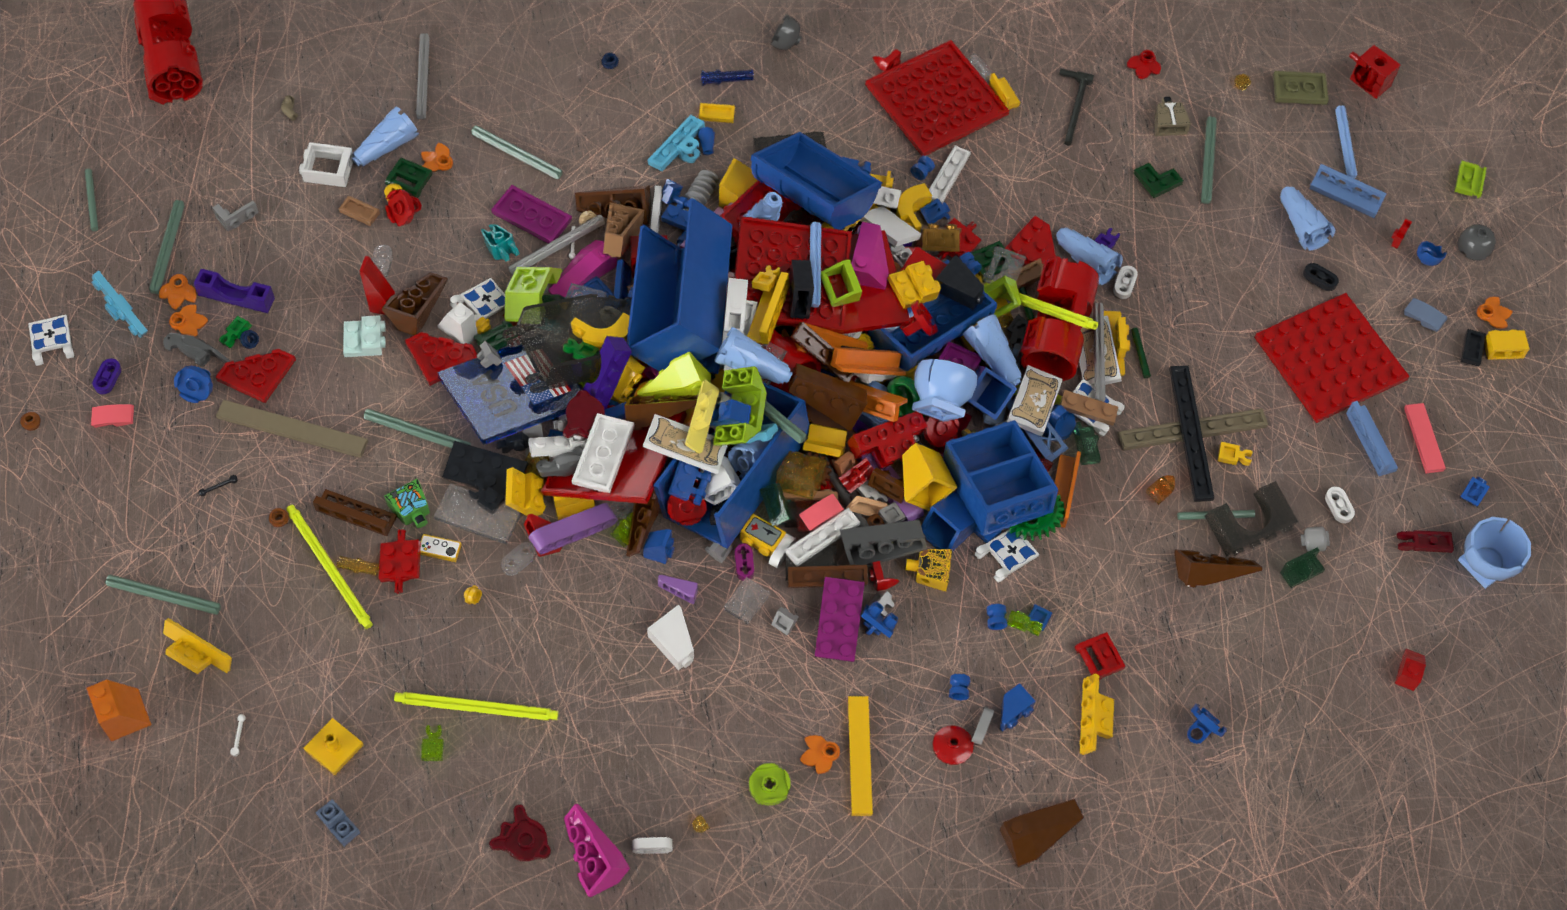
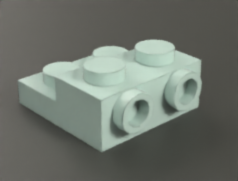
M380 315L362 316L361 321H344V357L382 355V348L386 347L385 336L382 337V332L386 331L385 321L381 320Z

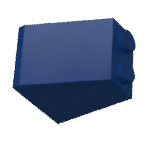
M980 366L975 372L977 375V386L972 398L967 403L996 420L1017 388L987 367Z
M954 491L931 507L921 527L925 534V539L936 549H951L953 552L974 532L977 525L957 491Z

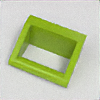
M850 259L841 261L821 271V280L832 307L860 300L862 290ZM841 273L848 293L836 298L828 276Z
M1003 276L984 287V292L993 300L1007 292L1013 300L995 311L994 315L997 318L1021 305L1016 280Z

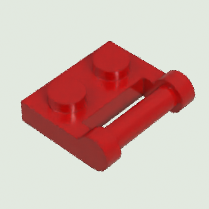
M1107 632L1078 643L1074 647L1076 652L1080 653L1090 674H1098L1099 680L1124 670L1126 667ZM1088 648H1092L1102 670H1097L1087 651Z

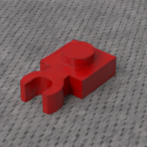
M1405 219L1400 229L1396 228L1391 237L1394 239L1391 244L1392 247L1398 249L1412 221Z

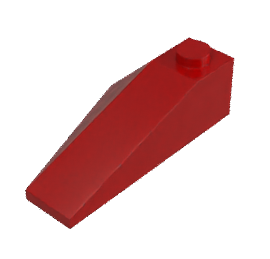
M365 256L359 272L369 310L372 313L386 315L382 311V307L395 294V291L369 256Z

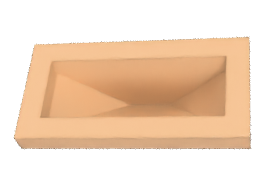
M855 496L846 509L849 508L852 512L871 516L878 514L879 510L888 506V504Z

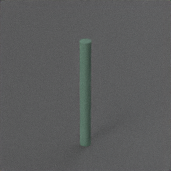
M86 169L85 179L90 226L92 231H98L93 174L91 169Z
M1255 510L1177 513L1178 520L1255 517Z

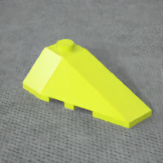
M688 352L669 362V366L665 370L659 371V375L655 379L649 380L637 391V395L654 396V399L663 396H671L673 399H677L678 396L699 395L702 381L707 380L711 383V373Z

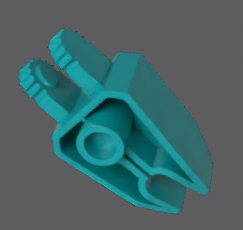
M490 224V231L481 229L486 247L495 260L503 259L507 262L510 260L509 254L512 253L514 256L520 254L515 245L513 235L496 224Z

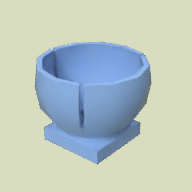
M939 359L922 360L918 363L914 379V386L920 400L913 402L912 410L943 422L964 417L965 409L960 407L973 396L977 386L976 373L964 365Z
M1490 517L1479 521L1469 532L1464 544V554L1458 561L1486 589L1495 581L1512 578L1523 570L1531 557V541L1523 528L1513 521L1509 520L1507 522L1506 518Z

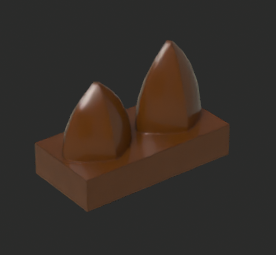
M876 467L871 474L868 486L901 504L905 499L904 478L897 479L891 476L889 470H880Z

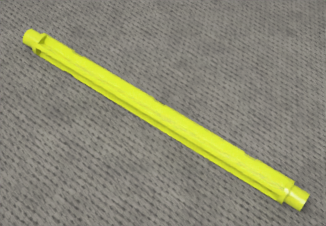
M1008 292L1000 296V298L1013 301ZM1019 293L1021 305L1038 310L1086 329L1096 330L1098 327V322L1092 318Z
M294 505L288 506L286 510L289 513V518L293 520L357 617L358 622L365 629L372 627L373 623L370 620V616L365 612L300 514V511Z
M396 692L394 696V701L402 702V704L522 718L527 717L547 721L549 719L558 720L559 711L551 710L550 708L409 692Z

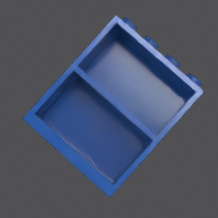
M1015 420L1003 422L998 426L988 427L982 431L969 433L964 437L951 439L946 442L943 460L958 487L956 488L957 493L983 536L1053 513L1058 488Z

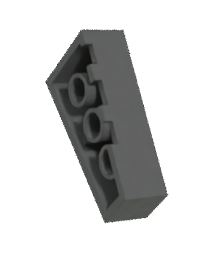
M919 520L840 530L850 565H867L868 567L872 566V562L880 561L882 563L928 549Z

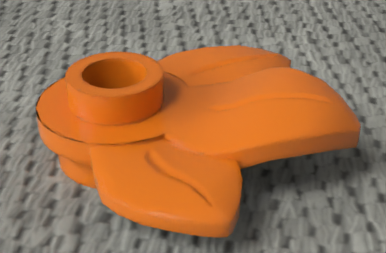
M438 143L435 152H421L422 159L425 162L422 166L432 170V172L437 170L446 171L453 166L450 150L444 144Z
M176 274L171 277L169 283L161 287L159 298H168L169 305L174 310H177L184 300L195 303L197 294L195 288L188 283V279L184 275ZM181 280L180 285H175L176 281Z
M1489 297L1484 304L1477 308L1476 313L1480 319L1488 321L1493 327L1504 329L1508 327L1505 320L1511 316L1513 311L1500 306L1499 297Z
M187 305L180 312L171 315L169 324L172 329L179 330L181 334L198 336L197 329L204 327L208 322V318L196 313V305Z
M819 735L805 737V742L809 749L801 756L800 761L806 766H815L817 774L828 772L832 767L833 761L837 760L840 756L839 746L834 742H827ZM827 750H832V751H833V754H832V755H828V754L826 753V751H827Z

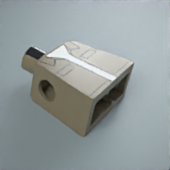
M1169 96L1162 98V103L1157 105L1155 111V136L1187 135L1191 122L1183 103L1172 102V98Z

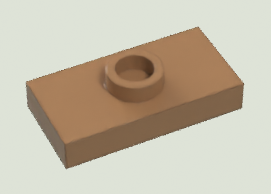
M348 196L339 208L340 213L369 226L373 224L380 214L379 209L351 196Z
M1038 259L1008 274V277L1016 280L1019 290L1021 287H1026L1040 280L1044 265L1041 259Z

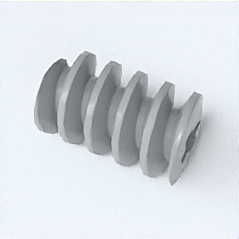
M701 170L685 194V197L688 200L694 198L702 205H705L720 182L718 175L709 170Z

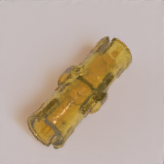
M339 556L337 560V568L351 570L356 574L361 572L377 576L378 572L376 571H379L378 563L363 561L362 558L352 559Z

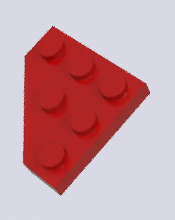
M1036 215L1005 247L1012 260L1022 267L1038 259H1041L1044 265L1046 260L1056 257L1050 225Z
M423 332L405 339L406 346L430 386L481 362L477 358V352L472 344H460L451 339L436 338Z
M275 349L271 351L272 353L265 355L257 354L245 357V360L235 363L234 361L227 362L215 378L226 386L266 403L292 367L296 358L294 355L281 349Z

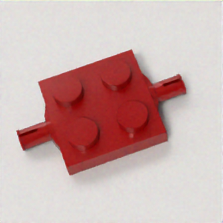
M954 217L948 224H955L957 228H962L960 233V251H941L937 254V257L940 260H944L947 255L960 257L966 252H972L982 241L972 232L976 228V223L970 222L967 226H964Z
M404 529L397 531V541L380 544L379 580L380 582H394V592L397 594L399 592L403 593V582L410 579H419L421 542L419 539L405 540L406 530Z

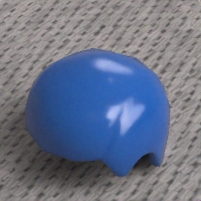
M1429 241L1421 242L1417 248L1419 260L1427 266L1438 265L1443 261L1447 253H1442L1441 246H1435Z

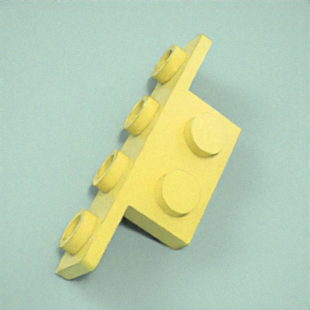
M707 380L702 381L685 442L687 447L698 454L703 452L719 394V388Z

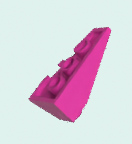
M862 222L852 260L854 272L860 285L885 289L889 271L881 226Z
M595 240L582 248L561 273L557 284H552L548 289V292L559 304L568 299V294L596 276L600 278L617 267V257H611L609 254L603 253L604 241Z
M574 804L564 817L569 840L574 844L576 854L573 856L575 862L579 864V880L588 897H593L618 884L630 867L622 853L579 804Z

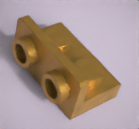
M928 224V227L923 228L922 250L959 252L962 228H957L955 224H947L946 227H939V224Z

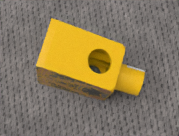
M927 549L920 551L918 560L907 559L905 570L917 572V583L946 591L949 581L952 550Z

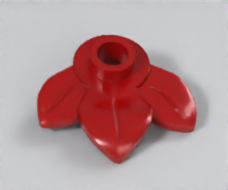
M1144 50L1139 56H1132L1127 62L1128 68L1136 69L1135 73L1139 79H1146L1151 73L1159 74L1161 71V65L1156 61L1155 54L1151 50Z

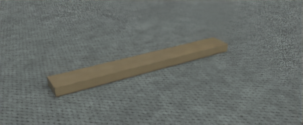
M223 400L216 414L217 419L359 458L362 457L368 440L363 437Z
M1263 408L1199 418L1203 438L1267 428L1268 426ZM1179 422L1118 432V438L1123 451L1183 441Z

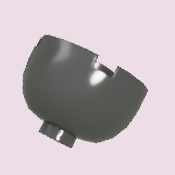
M786 14L783 18V24L778 26L770 45L780 50L791 49L793 45L797 46L802 38L799 35L801 31L799 23Z
M1474 224L1467 227L1460 234L1457 245L1459 251H1463L1466 254L1465 257L1480 261L1492 254L1496 238L1493 231L1487 226Z

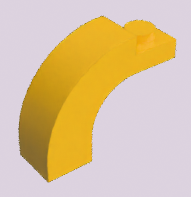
M925 183L912 186L902 193L895 214L919 233L921 232L922 225L914 212L931 203L932 194Z
M623 312L615 324L603 329L591 327L575 317L571 322V327L575 336L582 338L583 342L599 348L600 351L606 336L622 337L627 343L630 316Z

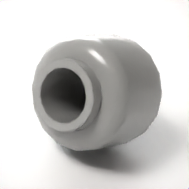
M1322 526L1307 527L1304 534L1301 535V545L1306 546L1308 552H1323L1327 549V546H1330L1329 531H1325Z

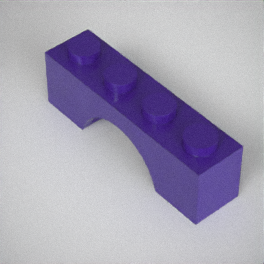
M200 269L194 281L198 296L264 313L269 312L275 300L271 286L253 282L250 286L235 285L224 279L219 273Z
M606 336L600 350V374L594 383L586 382L583 389L602 403L604 410H606L632 352L622 337Z

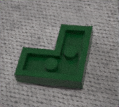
M1150 163L1136 168L1133 173L1153 198L1181 186L1184 181L1174 168L1159 175Z

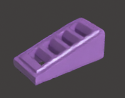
M659 575L658 586L689 603H695L698 583Z

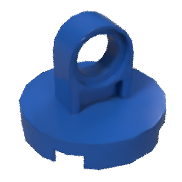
M185 366L177 372L174 378V386L180 391L179 395L188 402L198 403L199 401L206 400L213 390L210 372L203 368Z
M1062 405L1053 406L1048 421L1061 439L1065 440L1074 431L1076 424L1075 416ZM1046 427L1043 436L1048 437L1049 428Z
M1196 703L1190 709L1197 718L1189 727L1187 733L1188 739L1192 743L1198 744L1203 742L1211 732L1219 737H1222L1227 732L1226 727L1220 728L1218 726L1220 721L1204 707L1200 710V705ZM1199 728L1203 736L1200 739H1194L1191 736L1193 729Z

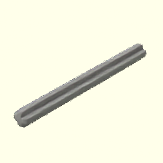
M427 33L420 34L416 105L418 119L426 118L430 41L429 34Z
M598 215L508 267L510 273L513 275L516 267H530L604 225V218Z
M1094 303L1093 320L1098 322V327L1094 330L1095 399L1104 402L1106 400L1104 307L1102 303Z

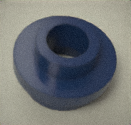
M609 52L602 57L601 63L606 69H614L618 66L619 59L614 53Z
M252 330L242 332L240 336L241 344L247 349L256 347L259 342L258 334Z

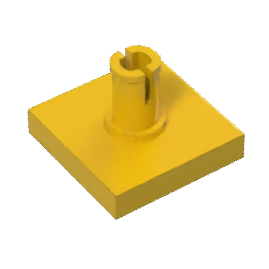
M332 718L303 749L335 776L364 744Z

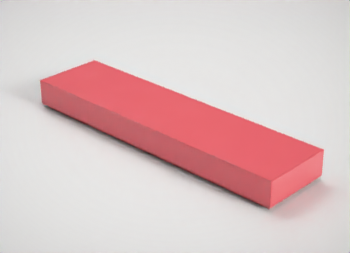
M1424 403L1406 405L1404 410L1425 473L1443 472L1446 468Z

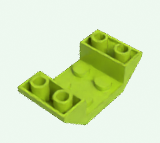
M516 267L505 291V321L540 322L545 312L541 298L548 284H557L562 269L552 267Z
M755 366L724 371L722 389L732 394L731 399L751 406L749 424L739 423L716 426L713 445L746 443L761 431L767 392L759 371Z

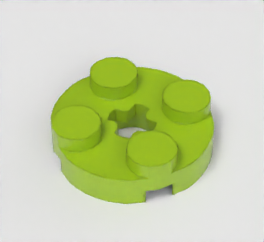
M773 763L758 766L749 778V791L758 804L772 806L787 799L791 785L789 774ZM767 780H771V783L776 784L772 789L764 786L767 784Z

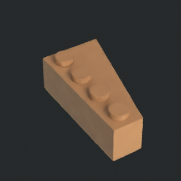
M610 202L605 231L604 254H609L611 257H621L631 245V236H638L640 233V227L643 225L644 218L643 209Z

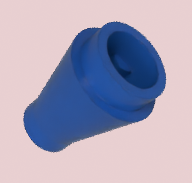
M711 127L701 128L698 137L703 154L711 155L714 153L715 132Z

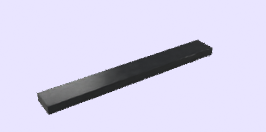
M1189 365L1170 366L1169 372L1194 502L1213 501L1214 492Z

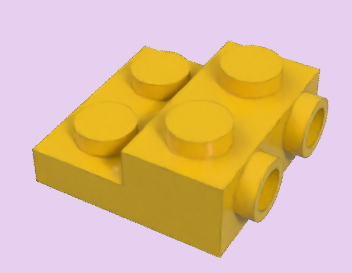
M924 261L908 265L905 270L890 274L887 278L903 309L911 307V303L919 300V303H925L937 299L941 289L939 281H934L931 276V267L925 265Z
M513 467L507 469L506 505L526 516L528 514L542 515L546 508L541 492L544 486V479L532 472L524 474Z

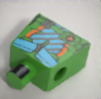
M418 479L384 496L387 506L394 514H397V517L404 525L414 522L417 528H422L427 524L428 521L425 516L430 511Z

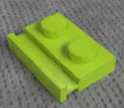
M1461 161L1454 192L1468 196L1475 195L1480 199L1487 167L1481 168L1479 165Z

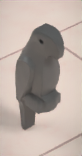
M170 332L164 338L163 345L166 350L172 351L173 348H179L184 355L194 359L197 365L204 367L210 361L211 356L220 359L224 363L230 362L218 350L196 336Z
M581 445L576 447L573 452L558 455L551 462L547 459L540 460L536 464L540 476L566 477L574 474L583 452Z

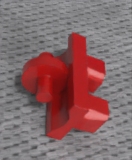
M864 458L841 475L838 480L850 494L870 479L874 468L868 459Z

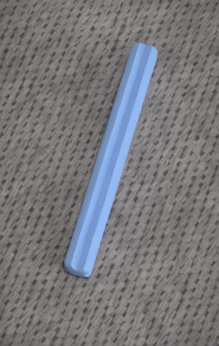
M1337 106L1335 112L1346 174L1355 179L1357 169L1345 106Z
M812 222L810 226V261L814 292L811 307L817 308L821 302V223Z

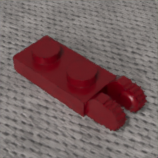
M1413 530L1397 533L1399 540L1412 539V542L1399 543L1398 549L1400 551L1413 550L1446 553L1454 551L1452 532Z

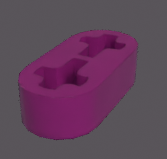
M744 543L739 544L735 548L736 574L742 581H749L754 576L752 548ZM742 550H745L746 559H742ZM743 565H746L748 574H744Z

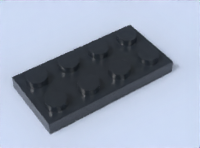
M454 441L442 478L474 488L475 483H480L483 490L486 491L490 487L506 497L507 469L513 467L525 474L529 463Z

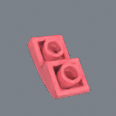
M118 404L92 407L91 426L95 428L107 425L119 427L133 424L134 405Z
M831 494L800 513L799 516L807 528L812 531L825 521H829L838 515L844 508L835 495Z

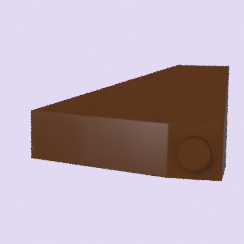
M650 185L575 193L576 208L579 212L593 211L597 216L601 215L607 218L611 202L643 209V225L649 224L651 211Z
M430 272L417 280L414 286L406 287L401 294L391 296L382 307V311L399 331L414 336L420 332L427 321L448 278Z
M698 395L678 396L677 399H673L671 396H663L658 399H654V396L629 397L624 405L626 421L634 422L635 427L633 430H642L644 427L651 425L655 414L668 418L695 407Z
M653 490L648 504L634 503L626 553L628 557L640 552L661 510L655 490Z
M1175 549L1174 552L1178 578L1186 586L1196 588L1197 585L1206 586L1262 571L1263 568L1254 560L1229 557L1226 560V558L1217 554H1211V557L1199 555V551Z
M1075 799L1009 819L1002 823L1000 832L1017 868L1040 858L1045 851L1051 848L1084 817Z

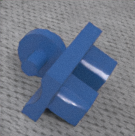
M877 601L873 602L870 606L866 604L861 615L865 619L863 624L868 627L865 632L867 635H871L874 632L879 636L882 632L888 638L893 634L898 617L893 613H889L885 618L881 616L880 613L884 607Z

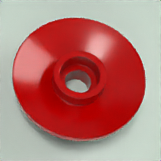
M951 725L941 728L936 733L933 739V750L942 762L949 765H959L971 757L974 743L971 742L972 737L965 729ZM956 740L958 744L952 745L950 741Z

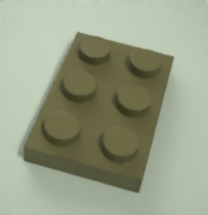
M1274 71L1275 102L1327 105L1329 99L1326 73Z

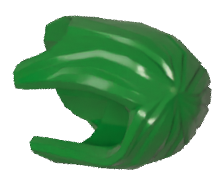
M896 376L889 383L887 392L908 399L907 403L899 408V418L915 412L912 410L913 402L919 401L920 397L914 386V380L911 377Z

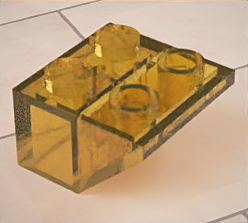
M790 451L777 470L775 490L813 499L819 490L827 460Z

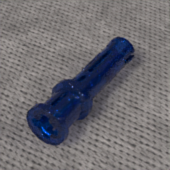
M719 69L710 72L701 70V84L705 86V84L716 83V85H720L721 82L753 81L754 71L753 69L721 72Z

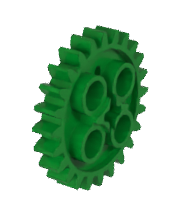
M1057 495L1053 513L1009 527L1010 533L1016 531V537L1018 538L1022 534L1024 540L1031 536L1032 541H1034L1035 536L1042 540L1043 534L1049 537V531L1055 533V527L1060 528V521H1064L1063 515L1065 510L1061 496Z

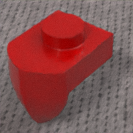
M895 49L886 58L874 56L873 60L877 67L885 72L901 63V52Z
M880 561L872 562L871 570L868 573L870 582H874L876 591L887 590L899 583L898 579H884Z

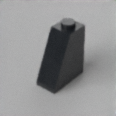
M955 255L935 279L939 281L941 286L939 294L974 310L984 300V285L962 260Z
M791 260L789 273L790 318L809 319L814 292L811 261Z

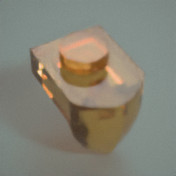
M1165 475L1160 477L1145 492L1158 505L1161 504L1175 489L1174 476Z

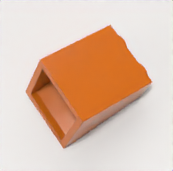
M104 680L86 688L97 720L111 741L152 725L138 688L110 680Z

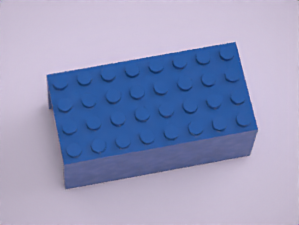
M694 198L688 200L689 211L684 248L681 249L646 225L640 227L627 344L632 351V356L658 371L665 370L669 366V362L674 358L688 352L700 361L718 352L722 345L733 225Z
M763 382L767 392L766 401L807 435V440L810 425L805 400ZM725 391L724 393L731 398L732 394ZM763 414L762 425L774 423ZM709 428L708 434H711L715 430L713 428ZM780 428L719 512L714 514L717 525L710 524L711 508L715 505L706 501V513L696 524L681 525L670 518L667 501L671 494H668L679 463V460L673 459L653 485L663 517L728 549L805 441L798 443Z

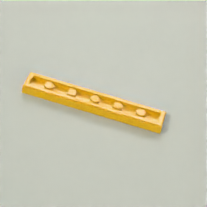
M848 696L851 816H872L868 696Z

